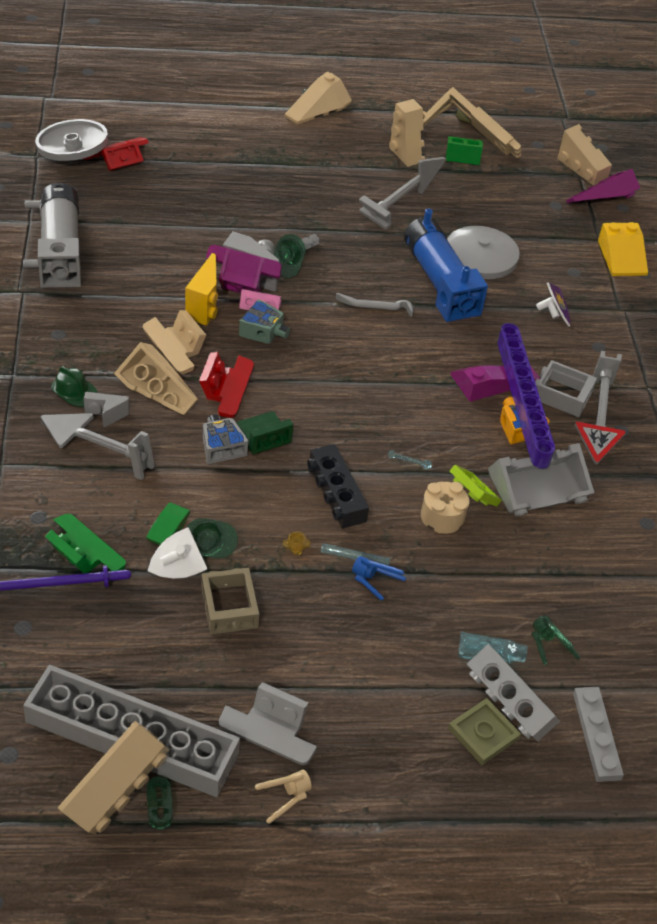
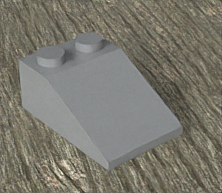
M232 231L223 244V247L279 261L278 258L253 238ZM261 275L259 285L261 288L276 292L278 279Z

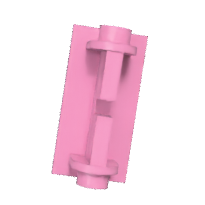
M242 289L239 308L249 310L260 299L279 310L282 299H280L281 296Z

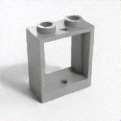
M551 360L548 367H543L540 374L541 379H536L535 383L542 403L580 417L593 393L597 378ZM550 380H553L581 392L576 398L550 388L547 384Z

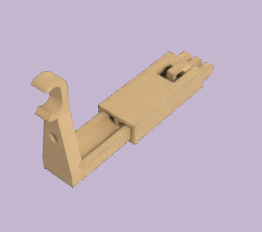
M453 87L427 113L423 111V126H425L450 108L451 104H454L472 121V125L506 156L511 153L515 158L521 157V145L514 137L480 107L476 108Z

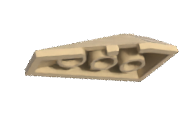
M326 72L317 78L285 113L284 117L296 124H301L315 119L317 115H328L329 111H341L351 104L352 100L342 80L334 74Z
M140 342L114 373L128 388L183 415H186L199 400L168 361L151 344Z

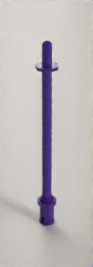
M103 566V572L0 581V591L103 581L104 586L109 587L108 581L129 579L131 572L129 570L107 571V566Z

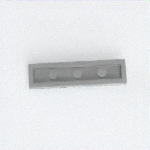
M599 687L575 688L573 696L596 782L622 780L624 774Z

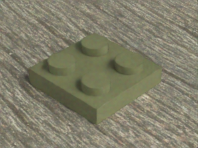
M487 698L450 722L448 726L450 732L481 765L518 741L521 733Z

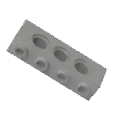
M489 644L467 663L472 669L469 673L478 684L483 682L488 687L485 692L494 702L497 700L501 701L504 705L501 710L511 721L516 718L521 723L518 729L528 739L532 736L537 741H540L560 722ZM499 671V678L495 681H490L491 674ZM510 689H516V695L512 699H506L507 692ZM533 707L531 716L523 717L524 709Z

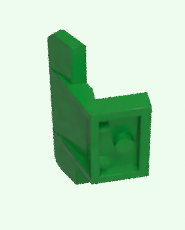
M64 514L53 519L67 533H61L58 536L53 530H50L45 535V538L83 574L88 573L101 563L107 566L110 571L125 569V559L72 514Z

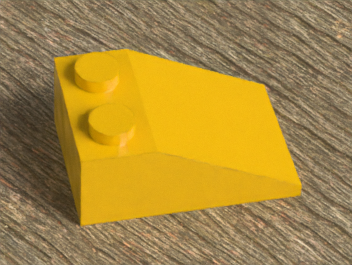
M633 222L603 223L598 242L611 276H647L648 267L644 238L639 224Z
M213 253L185 288V310L195 322L206 326L211 319H215L218 312L216 308L218 293L216 292V254Z

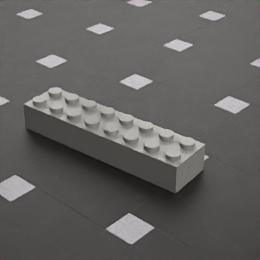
M48 665L23 705L26 723L105 754L131 724L136 721L147 728L170 749L166 753L168 757L165 762L158 768L154 767L151 772L217 798L239 755L240 738L52 665Z

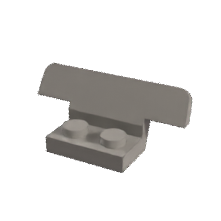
M263 682L258 687L254 706L248 715L225 705L219 718L221 729L297 764H308L316 752L317 746L296 737L302 727L308 702Z

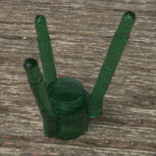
M547 615L541 616L533 622L532 626L535 631L531 635L536 641L544 665H547L548 662L541 639L549 641L555 636L576 659L581 658L573 648V644L557 629Z

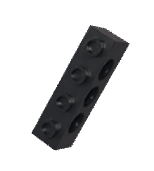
M331 444L311 449L307 466L309 471L314 473L316 485L322 489L326 504L330 505L334 520L339 522L342 529L366 523L369 506L336 445Z

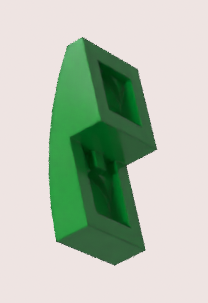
M169 502L146 536L147 540L161 545L168 537L182 530L190 510Z

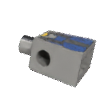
M217 414L209 416L207 419L208 423L203 424V444L207 464L247 456L248 440L232 418L221 420Z

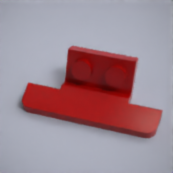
M140 137L105 146L98 153L82 159L87 160L103 156L110 172L142 163L144 160L138 146L149 144L147 138Z
M218 352L210 353L199 382L208 400L221 402L218 408L219 416L234 418L236 416L253 370L254 362L239 355L234 369L230 367L225 368V364Z

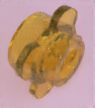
M295 531L290 533L288 539L283 541V547L289 548L294 555H301L302 550L310 547V541L306 539L302 532Z

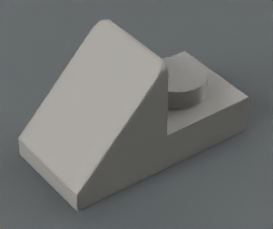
M85 392V413L102 415L103 427H106L129 415V397Z

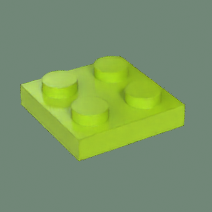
M457 465L451 468L450 472L455 476L453 480L461 483L463 488L466 487L470 491L468 495L475 501H481L486 506L491 504L497 507L502 500L473 472Z

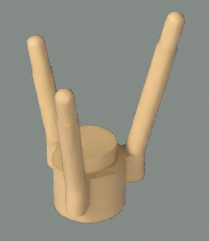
M305 770L255 785V789L260 790L284 784L287 793L295 795L294 798L266 820L268 824L281 816L298 801L307 798L305 792L311 790L312 785Z

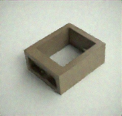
M249 568L201 573V590L210 635L258 628L259 610ZM245 586L249 607L215 612L211 593L212 589Z

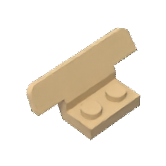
M186 310L178 312L173 327L164 328L156 317L143 324V330L179 375L193 371L195 365L189 357L199 354L206 334Z

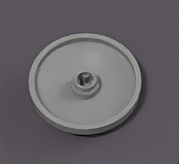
M75 119L58 122L46 127L37 135L35 142L37 151L42 156L52 160L70 161L86 158L98 153L107 145L109 139L107 129L101 123L92 120Z
M467 226L454 231L447 238L463 265L470 267V269L477 268L483 279L504 277L510 274L518 264L520 254L517 244L511 237L497 229L485 226Z

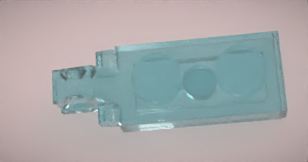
M461 632L458 650L460 658L472 659L487 644L506 663H512L513 661L525 662L528 646L515 644L514 641Z

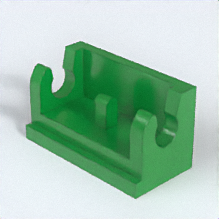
M448 136L446 161L480 165L483 141Z

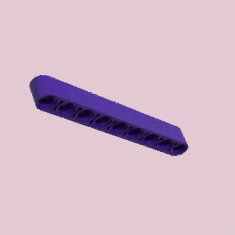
M506 323L501 327L497 345L530 460L535 467L544 469L551 464L555 445L519 328L514 324Z

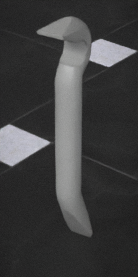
M340 293L336 294L337 300L354 307L398 310L404 307L410 317L413 315V306L407 300H399L396 303L357 300Z

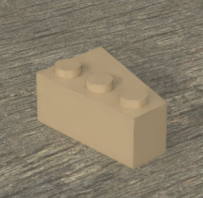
M580 124L564 130L558 160L592 185H596L598 182L608 178L612 164L600 149H596L592 145V139L583 134Z

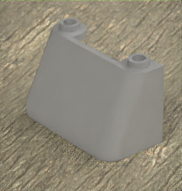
M580 443L569 445L567 451L555 450L550 466L544 469L535 467L530 457L516 460V458L510 460V457L498 459L488 468L490 478L509 514H514L515 517L527 514L529 510L573 501L575 504L587 502V497L594 494V489Z

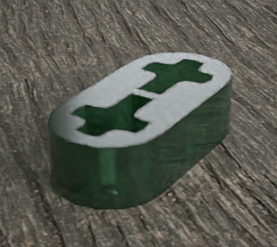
M157 776L147 783L148 820L153 828L165 829L170 826L173 819L171 785L168 779ZM156 787H161L162 798H157ZM157 807H163V819H158Z

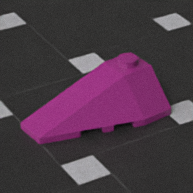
M629 169L598 182V184L589 187L588 191L584 190L570 197L566 202L574 203L622 196L628 198L635 195V191L640 189L633 169Z
M473 366L452 371L450 374L469 402L510 391L504 366ZM531 367L534 380L536 381V379H541L538 376V374L534 371V369Z

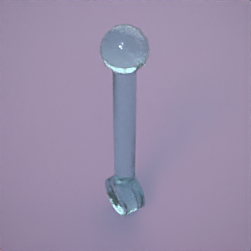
M394 450L388 452L389 458H399L422 465L425 469H430L432 466V462L429 460H417L397 454Z

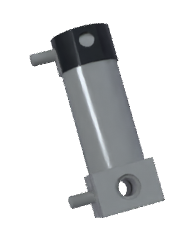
M50 184L41 192L40 200L25 201V208H40L41 239H38V259L23 260V267H39L41 288L81 287L78 238L79 197L76 190L67 184Z

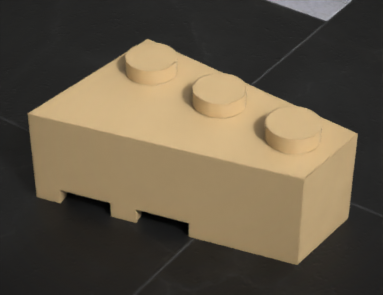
M414 99L395 104L391 141L389 143L391 151L407 167L416 165L419 160L425 159L422 156L421 148L424 146V140H421V131L424 130L423 108Z

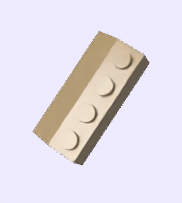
M134 721L58 806V809L88 833H101L110 824L111 819L109 818L116 810L121 811L130 801L128 796L135 788L139 790L148 781L149 777L147 775L154 767L158 768L165 762L168 757L166 753L170 749L147 728Z

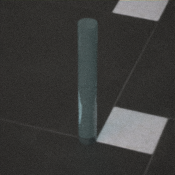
M322 543V553L357 560L359 556L387 566L390 563V558Z

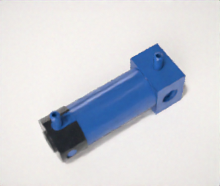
M426 209L424 217L416 219L406 228L404 241L438 292L435 305L446 322L481 316L488 288L487 283L477 268L470 269V267L463 265L448 242L446 235L436 220L432 218L433 211Z

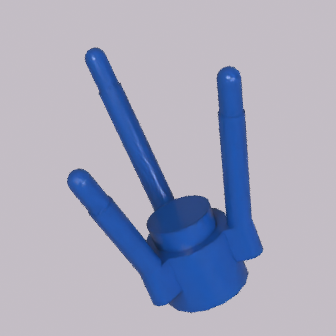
M362 556L357 558L352 568V572L356 574L355 580L362 583L379 600H383L384 597L365 580L366 578L371 579L377 571L395 579L406 581V577L401 576L404 574L403 570L371 561Z

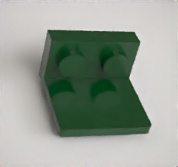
M274 411L236 422L248 440V448L252 455L292 443L294 424L290 419L280 421Z

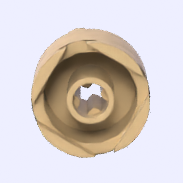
M437 482L428 485L421 509V519L427 527L430 525L434 528V531L448 534L456 532L464 524L469 506V497L462 484L459 482Z

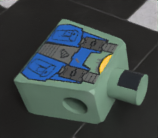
M258 299L241 318L239 336L269 344L276 336L286 339L290 333V327L283 325V312Z

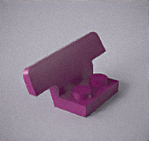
M211 245L208 248L206 260L213 253L216 254V262L222 264L219 275L222 289L241 293L242 289L261 292L259 285L261 275L280 279L282 265L279 261L219 245Z

